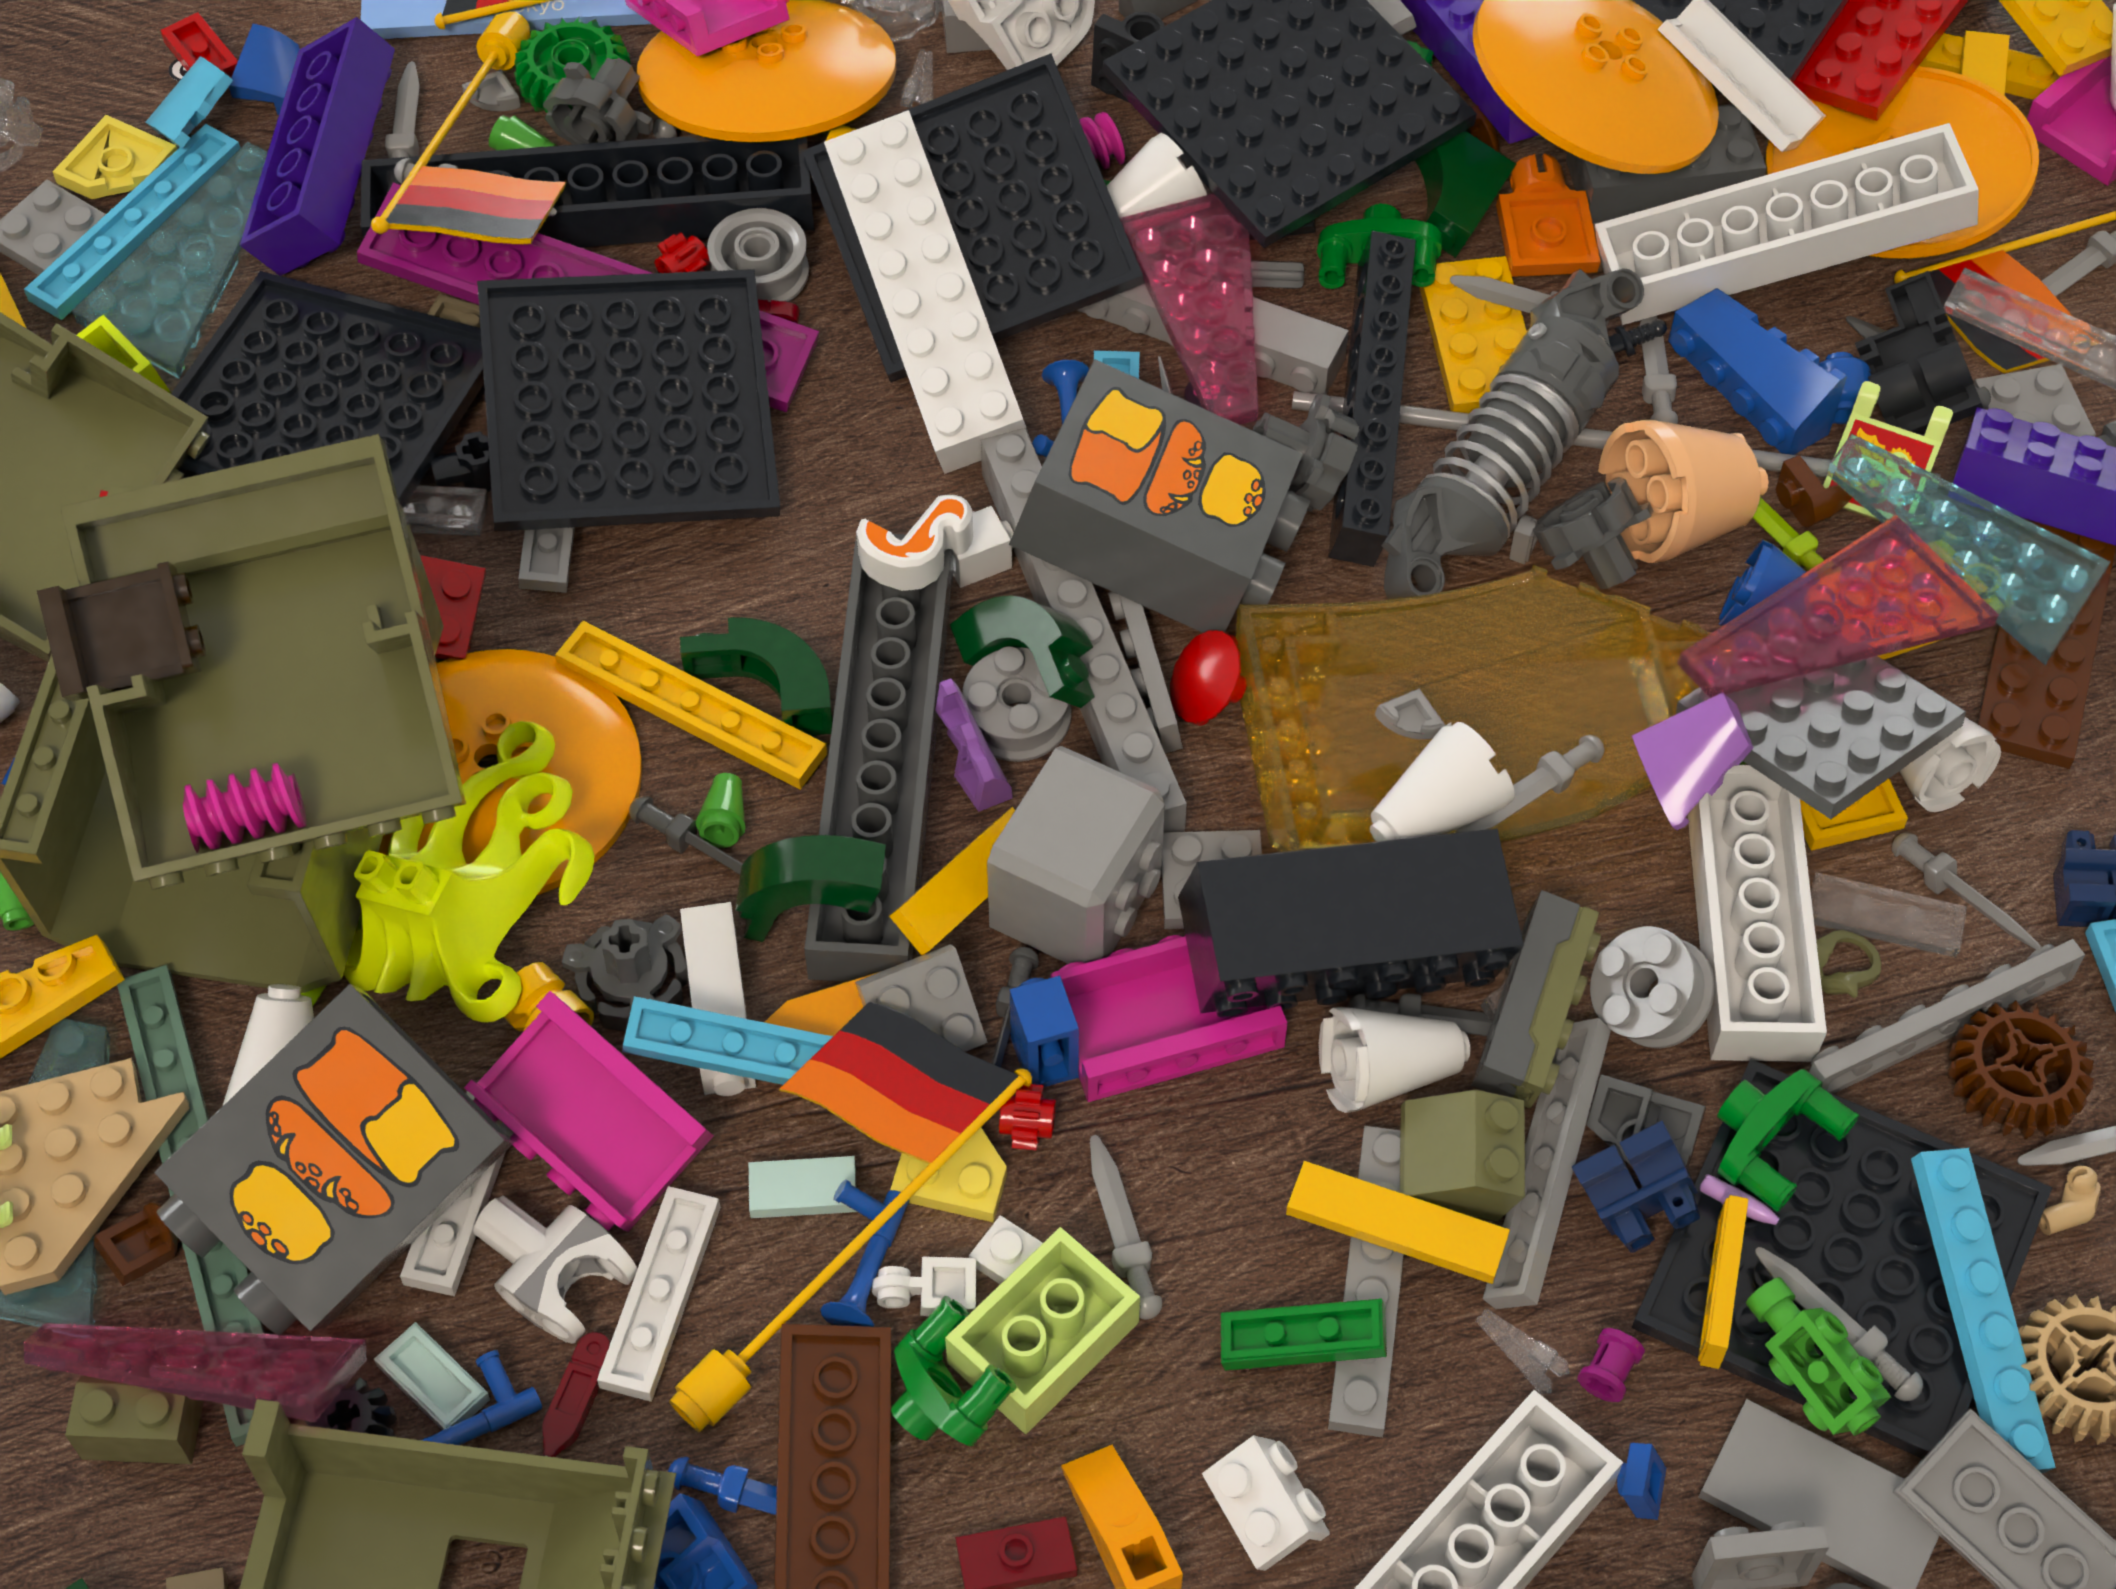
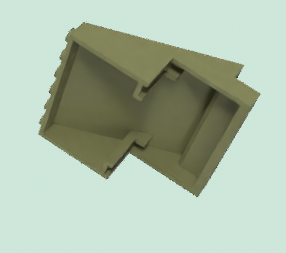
M0 312V638L49 662L52 653L37 590L60 586L66 590L74 588L77 582L75 566L60 506L99 498L101 490L109 491L110 485L139 489L183 479L185 474L180 472L179 469L187 457L190 456L196 459L209 441L210 435L205 432L208 417L56 323L52 328L51 344Z
M379 434L60 506L79 586L157 569V564L169 561L177 568V573L186 572L194 601L193 604L185 605L190 626L199 625L206 649V656L198 658L201 672L159 682L139 674L131 676L133 687L116 692L100 685L86 687L134 882L149 881L151 890L184 883L183 872L204 867L206 877L223 874L239 869L237 859L259 854L261 863L277 861L294 856L292 846L313 841L315 850L335 847L348 843L346 833L368 828L370 837L389 834L402 830L400 820L422 815L424 824L434 823L456 817L454 807L466 804L404 509L398 501L385 444ZM277 762L287 776L292 775V773L295 774L304 804L307 821L306 827L298 828L288 815L287 828L284 833H276L269 822L266 821L263 838L255 839L246 826H244L243 840L240 844H232L223 832L222 843L219 849H210L201 837L200 850L198 854L196 853L190 839L183 810L185 785L191 784L197 795L204 797L206 780L213 779L220 791L225 792L227 791L228 774L234 773L243 787L249 786L250 769L256 768L265 781L271 780L272 764Z

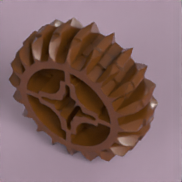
M2017 1000L2009 1004L2006 1011L1997 1003L1989 1007L1986 1014L1977 1011L1976 1014L1971 1016L1968 1024L1960 1027L1955 1037L1956 1043L1952 1044L1948 1054L1949 1061L1952 1062L1948 1069V1079L1956 1081L1953 1088L1954 1097L1969 1098L1965 1105L1966 1114L1980 1111L1984 1115L1982 1118L1983 1128L1992 1124L1993 1121L2002 1124L2003 1137L2010 1134L2014 1127L2020 1130L2025 1140L2031 1137L2036 1129L2045 1137L2053 1133L2056 1126L2064 1129L2065 1126L2071 1123L2077 1113L2082 1112L2087 1103L2086 1098L2093 1088L2094 1079L2090 1075L2094 1069V1060L2084 1057L2088 1051L2087 1042L2072 1040L2076 1033L2075 1025L2065 1028L2060 1027L2057 1024L2059 1020L2058 1012L2050 1015L2048 1018L2039 1015L2038 1003L2031 1006L2028 1012L2021 1009ZM1993 1045L1997 1052L1994 1057L1995 1061L1993 1065L1985 1067L1982 1059V1050ZM2056 1072L2059 1090L2049 1095L2045 1087L2048 1082L2046 1078L2048 1074Z

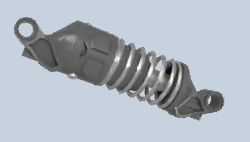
M1622 268L1591 279L1579 269L1571 275L1561 291L1548 297L1531 310L1530 328L1504 365L1499 368L1497 375L1490 383V392H1486L1479 399L1480 408L1473 409L1468 415V425H1462L1457 430V441H1452L1445 447V458H1439L1433 464L1434 474L1427 475L1415 490L1395 502L1393 513L1394 528L1381 545L1389 552L1385 569L1384 590L1392 604L1400 608H1409L1436 597L1442 591L1445 584V575L1440 561L1442 556H1493L1506 543L1510 533L1516 528L1517 519L1528 510V504L1539 494L1540 486L1551 477V469H1554L1562 461L1563 453L1573 445V441L1582 432L1595 411L1601 408L1604 398L1618 379L1619 365L1610 347L1605 322L1628 312L1642 302L1644 286L1642 280L1635 272ZM1470 431L1471 436L1468 440H1464V436ZM1459 448L1465 459L1453 457V452ZM1448 464L1453 474L1441 473V469ZM1457 466L1468 469V473L1465 475ZM1504 487H1517L1521 496L1511 497ZM1499 503L1507 504L1509 513L1506 514ZM1411 575L1417 582V589L1412 584Z

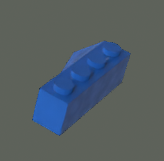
M1718 288L1675 311L1668 339L1675 352L1679 356L1685 357L1701 373L1705 382L1715 387L1731 403L1735 412L1744 416L1761 433L1763 439L1769 445L1774 446L1780 453L1795 455L1829 435L1847 375L1836 368L1828 372L1818 365L1819 356L1807 348L1798 352L1789 346L1785 333L1776 327L1769 330L1761 327L1758 316Z

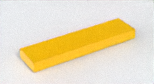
M1013 807L1002 814L889 916L921 955L930 951L988 898L987 860L995 841L1015 812Z
M1307 1161L1303 1162L1286 1211V1215L1493 1284L1510 1229Z

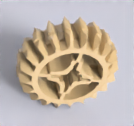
M2076 1294L2069 1297L2064 1305L2054 1299L2047 1303L2043 1312L2038 1309L2032 1312L2026 1321L2027 1325L2019 1329L2021 1345L2027 1360L2021 1367L2030 1371L2032 1382L2029 1386L2030 1390L2036 1393L2042 1419L2048 1416L2054 1421L2052 1433H2060L2064 1427H2068L2071 1429L2074 1442L2076 1443L2082 1441L2089 1431L2098 1445L2106 1442L2110 1433L2116 1437V1367L2113 1361L2114 1356L2116 1357V1306H2113L2109 1312L2102 1310L2099 1296L2091 1298L2086 1307H2084ZM2046 1352L2053 1357L2050 1362L2059 1372V1383L2049 1368ZM2095 1361H2099L2095 1368L2089 1371L2085 1370L2078 1377H2074L2078 1370L2083 1369L2085 1366L2088 1368Z

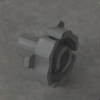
M607 58L594 80H592L589 71L581 63H567L563 68L566 78H562L555 84L543 103V107L548 111L545 115V120L558 136L566 139L572 145L636 140L639 133L649 135L653 129L652 118L642 112L633 110L627 102L638 84L640 76L636 74L631 64L620 58ZM567 104L573 106L572 110L568 107Z
M1325 394L1315 395L1307 420L1300 427L1265 412L1262 418L1256 421L1252 430L1303 453L1288 490L1311 500L1307 509L1309 512H1312L1313 509L1322 510L1332 500L1338 486L1351 467L1358 447L1357 443L1335 434L1338 432L1355 440L1359 432V426L1355 419L1330 409L1331 397Z
M1620 477L1607 483L1612 494L1605 482L1597 483L1549 510L1537 520L1538 525L1533 528V532L1545 554L1552 557L1556 556L1551 561L1555 570L1569 567L1583 556L1600 589H1609L1627 581L1636 574L1635 571L1638 565L1620 533L1627 527L1650 518L1654 511L1650 502L1639 505L1626 479Z
M665 914L655 920L653 924L633 919L615 920L611 928L607 926L598 928L584 945L581 943L567 944L563 954L562 965L564 968L575 972V983L579 998L594 1014L599 1012L603 1028L626 1032L634 996L682 1006L684 1001L682 987L688 984L689 978L687 962L680 945L676 942L682 931V926L671 916ZM669 963L675 969L676 979L672 980L665 993L656 997L667 977ZM592 981H594L595 986L600 990L605 1000L608 1002H623V1005L627 1007L615 1008L600 1002L597 1009L595 996L590 990Z

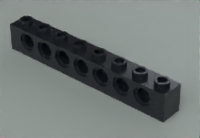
M1373 230L1358 262L1343 414L1356 420L1359 432L1355 440L1343 434L1340 435L1357 443L1358 447L1351 467L1334 495L1328 558L1374 567L1383 549L1381 545L1389 535L1416 243L1414 239Z

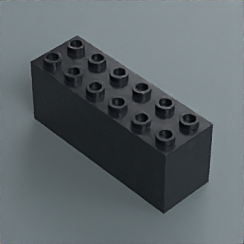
M1497 828L1200 861L1196 863L1178 896L1200 1013L1216 1012L1217 1016L1222 1018L1238 1016L1247 1012L1248 1008L1267 1006V1009L1281 1005L1282 1010H1288L1297 1006L1298 1002L1317 1000L1318 1005H1333L1345 1001L1349 995L1365 993L1368 999H1382L1396 994L1399 989L1415 988L1417 993L1423 994L1442 990L1447 986L1446 984L1464 982L1465 986L1469 988L1481 987L1493 983L1498 974L1510 964L1509 962L1524 946Z

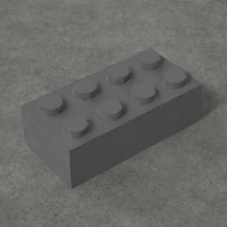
M1734 104L1718 106L1719 117L1716 133L1703 154L1690 165L1667 173L1637 174L1618 171L1591 163L1567 152L1566 163L1575 191L1586 190L1592 223H1601L1643 211L1646 208L1650 209L1765 176L1766 165L1749 119Z

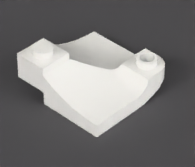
M948 0L958 19L965 21L975 30L1007 70L1050 53L1057 66L1087 34L1092 24L1095 0Z

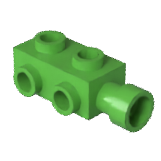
M1781 1277L1765 1283L1747 1299L1746 1305L1759 1322L1766 1321L1776 1333L1765 1343V1346L1773 1355L1769 1360L1772 1372L1784 1384L1789 1386L1795 1384L1807 1400L1803 1405V1411L1809 1421L1822 1431L1829 1429L1833 1435L1850 1431L1856 1436L1870 1428L1881 1417L1877 1409L1891 1398V1395L1881 1384L1883 1377L1880 1371L1870 1360L1859 1356L1846 1339L1848 1333L1845 1326L1835 1315L1825 1311L1823 1308L1800 1311L1793 1302L1795 1294ZM1815 1343H1816L1817 1346L1820 1348V1350L1824 1353L1823 1356H1820V1355L1816 1352L1815 1347H1814V1344H1815ZM1849 1387L1857 1396L1856 1400L1851 1398L1849 1394Z

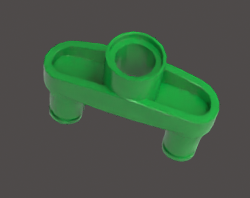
M1380 203L1372 205L1363 213L1362 219L1329 225L1319 234L1317 255L1320 258L1319 283L1327 289H1336L1343 286L1346 263L1359 262L1372 230L1416 240L1412 284L1417 287H1426L1433 284L1435 280L1436 260L1442 251L1443 237L1441 231L1428 222L1402 219L1400 212L1389 204Z
M1805 1069L1793 1073L1768 1094L1763 1093L1753 1084L1744 1080L1729 1095L1717 1114V1118L1737 1132L1723 1157L1717 1173L1734 1186L1741 1184L1778 1213L1790 1200L1797 1185L1759 1158L1761 1151L1794 1114L1797 1116L1800 1114L1805 1115L1834 1136L1839 1142L1853 1128L1859 1114L1853 1112L1823 1089V1082Z
M944 1296L941 1299L940 1304L917 1330H909L895 1347V1359L906 1390L893 1404L891 1412L906 1431L920 1440H929L940 1428L955 1440L972 1447L988 1429V1420L994 1415L1005 1399L1016 1390L1017 1386L1006 1372L1000 1368L996 1369L994 1365L990 1364L985 1368V1372L965 1394L962 1392L943 1363L944 1355L942 1352L946 1349L945 1337L970 1313L962 1304L954 1299L951 1300L948 1296Z

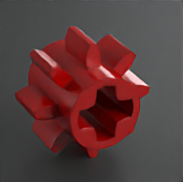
M683 233L673 234L657 245L662 253L661 256L655 259V267L658 273L704 271L703 268L710 264L708 250L696 236L691 235L685 238Z
M1031 1084L1029 1087L1023 1085L1019 1090L1016 1089V1096L1013 1095L1000 1109L999 1134L1011 1135L1012 1148L1037 1151L1039 1138L1052 1139L1056 1100L1043 1098V1085Z

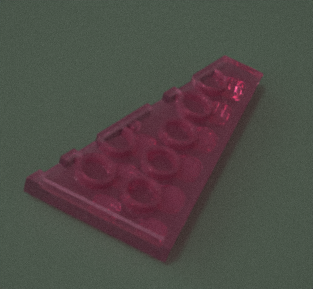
M1214 193L1120 218L1144 276L1147 290L1202 408L1239 425L1256 421L1258 418V393L1254 348L1251 253L1248 230Z
M1895 515L1681 652L1677 664L1709 698H1712L1720 693L1730 694L1992 627L1999 614L1904 521Z
M45 1323L23 1342L24 1363L45 1367L50 1371H64L187 1396L193 1400H207L254 1410L257 1399L280 1402L287 1417L315 1422L367 1360L366 1339L279 1336L273 1334Z

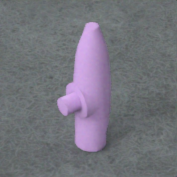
M1709 1174L1705 1176L1701 1183L1700 1192L1721 1202L1722 1205L1729 1195L1747 1198V1217L1762 1223L1777 1225L1780 1218L1769 1207L1750 1194Z

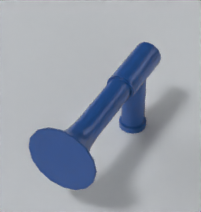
M1077 360L1053 362L1046 366L1041 374L1043 380L1049 385L1055 386L1058 392L1062 425L1077 396L1078 384L1084 381L1089 371L1087 365ZM1040 434L1034 438L1032 445L1037 455L1047 457L1054 441Z
M845 1179L836 1190L833 1200L838 1203L842 1202L873 1221L901 1192L896 1190L888 1191L883 1203L851 1185V1182ZM909 1200L869 1239L846 1294L838 1302L826 1303L820 1309L822 1317L830 1325L874 1327L873 1321L866 1314L867 1300L872 1288L873 1279L876 1278L887 1249L894 1240Z
M493 1350L480 1356L475 1362L481 1368L497 1403L481 1410V1413L421 1440L462 1445L487 1432L492 1433L541 1410L542 1404L534 1387L516 1394L499 1359L500 1354L498 1350Z

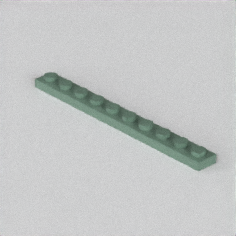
M167 965L125 977V980L117 985L146 1101L184 1092L189 1102V1110L159 1148L162 1164L209 1120L174 982ZM169 1189V1193H170V1197H171V1196L174 1195V1193ZM222 1241L205 1257L199 1256L182 1242L231 1439L237 1447L245 1444L257 1399L280 1402L286 1414L263 1323L248 1310L234 1292V1288L250 1272Z

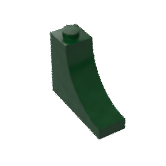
M1467 131L1461 132L1415 159L1424 178L1427 190V213L1424 222L1433 224L1441 231L1443 237L1442 250L1454 258L1457 257L1516 166V163Z

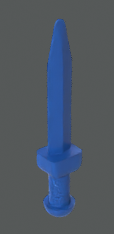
M689 1457L678 1458L669 1466L668 1472L676 1473L674 1488L680 1490L682 1485L717 1495L718 1505L722 1509L737 1513L739 1505L776 1515V1486L749 1479V1469L731 1465L722 1474L689 1464Z

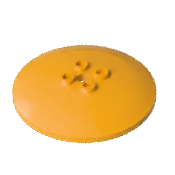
M789 0L786 3L789 20L698 57L663 31H660L647 44L639 57L637 64V74L640 76L638 88L643 101L654 114L668 124L695 135L736 142H771L796 139L841 126L874 107L886 95L895 79L897 69L895 48L885 30L860 12L822 0Z
M1484 0L1478 9L1473 25V43L1480 67L1487 80L1502 101L1524 123L1561 149L1606 168L1637 174H1659L1679 170L1697 160L1709 146L1716 133L1719 111L1712 83L1658 30L1663 22L1632 0Z
M1918 66L1877 121L1810 99L1826 117L1796 149L1781 152L1769 140L1766 150V175L1853 151L1854 148L1867 147L1950 123L1979 189L1978 225L1869 255L1882 258H1920L1941 255L1963 249L1993 235L2015 218L2025 206L2034 189L2039 166V149L2033 129L2023 113L2009 99L1992 87L1965 75Z
M514 649L485 650L467 653L466 659L449 658L436 663L462 785L471 776L486 769L478 766L479 761L487 755H497V743L500 735L510 724L525 721L541 725L553 734L555 741L554 755L541 772L551 773L567 780L571 785L573 793L569 809L564 817L555 824L539 830L524 827L519 835L521 855L544 832L557 828L570 830L586 839L592 845L595 856L594 863H596L612 847L631 818L629 807L632 801L639 796L642 780V759L639 740L634 724L618 697L591 679L558 663L555 656L545 653ZM526 742L517 746L512 752L511 759L522 754L533 743ZM509 778L500 783L479 802L471 814L465 827L462 852L467 864L473 863L489 844L496 826L499 801L507 789L520 779ZM545 793L534 797L529 804L528 814H535L541 811L549 803L552 795ZM434 823L425 824L418 841L417 852L426 845ZM393 833L383 835L379 853L388 855V847ZM565 860L558 865L537 895L560 886L569 860Z

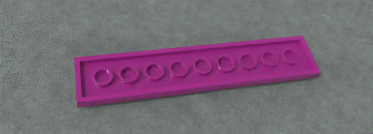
M393 182L375 217L382 215L401 185ZM370 226L357 251L358 263L478 305L477 281L651 274V272L540 233H537L531 244H507L426 231L389 229L384 234H377ZM759 310L769 407L787 413L818 343L819 331Z

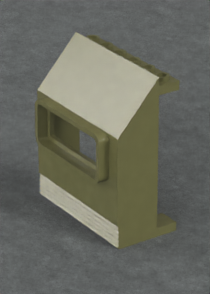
M257 1399L242 1455L264 1498L239 1589H440L450 1545L455 1539L528 1549L519 1589H654L676 1473L653 1470L649 1450L644 1448L625 1446L623 1454L625 1466L290 1424L280 1402Z

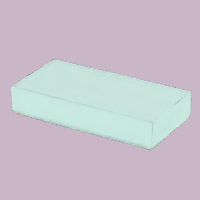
M854 1156L748 1162L749 1212L751 1219L857 1212L842 1202L838 1203L833 1200L836 1190L845 1179L856 1187Z
M416 1322L374 1358L377 1367L441 1430L472 1417L490 1401L488 1392Z

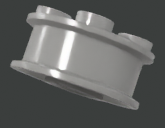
M766 208L746 209L733 213L723 219L709 236L707 250L711 271L755 269L758 299L768 300V302H771V300L789 302L805 287L809 276V264L806 257V237L801 226L790 216Z
M1001 648L978 661L965 679L963 696L995 758L1013 762L1037 759L1054 750L1065 738L1071 723V706L1068 703L1049 697L1034 656L1029 648ZM1018 702H1019V703H1024V704H1018V705H1016V706H1014V707H1010V706H1009V705L1012 704V703H1018Z
M1643 926L1620 934L1599 953L1592 972L1590 995L1597 1016L1608 1025L1610 1030L1644 1047L1655 1049L1668 1048L1690 1038L1705 1022L1714 1001L1715 979L1708 959L1696 946L1680 939L1663 928ZM1658 979V984L1651 990L1648 997L1649 987Z

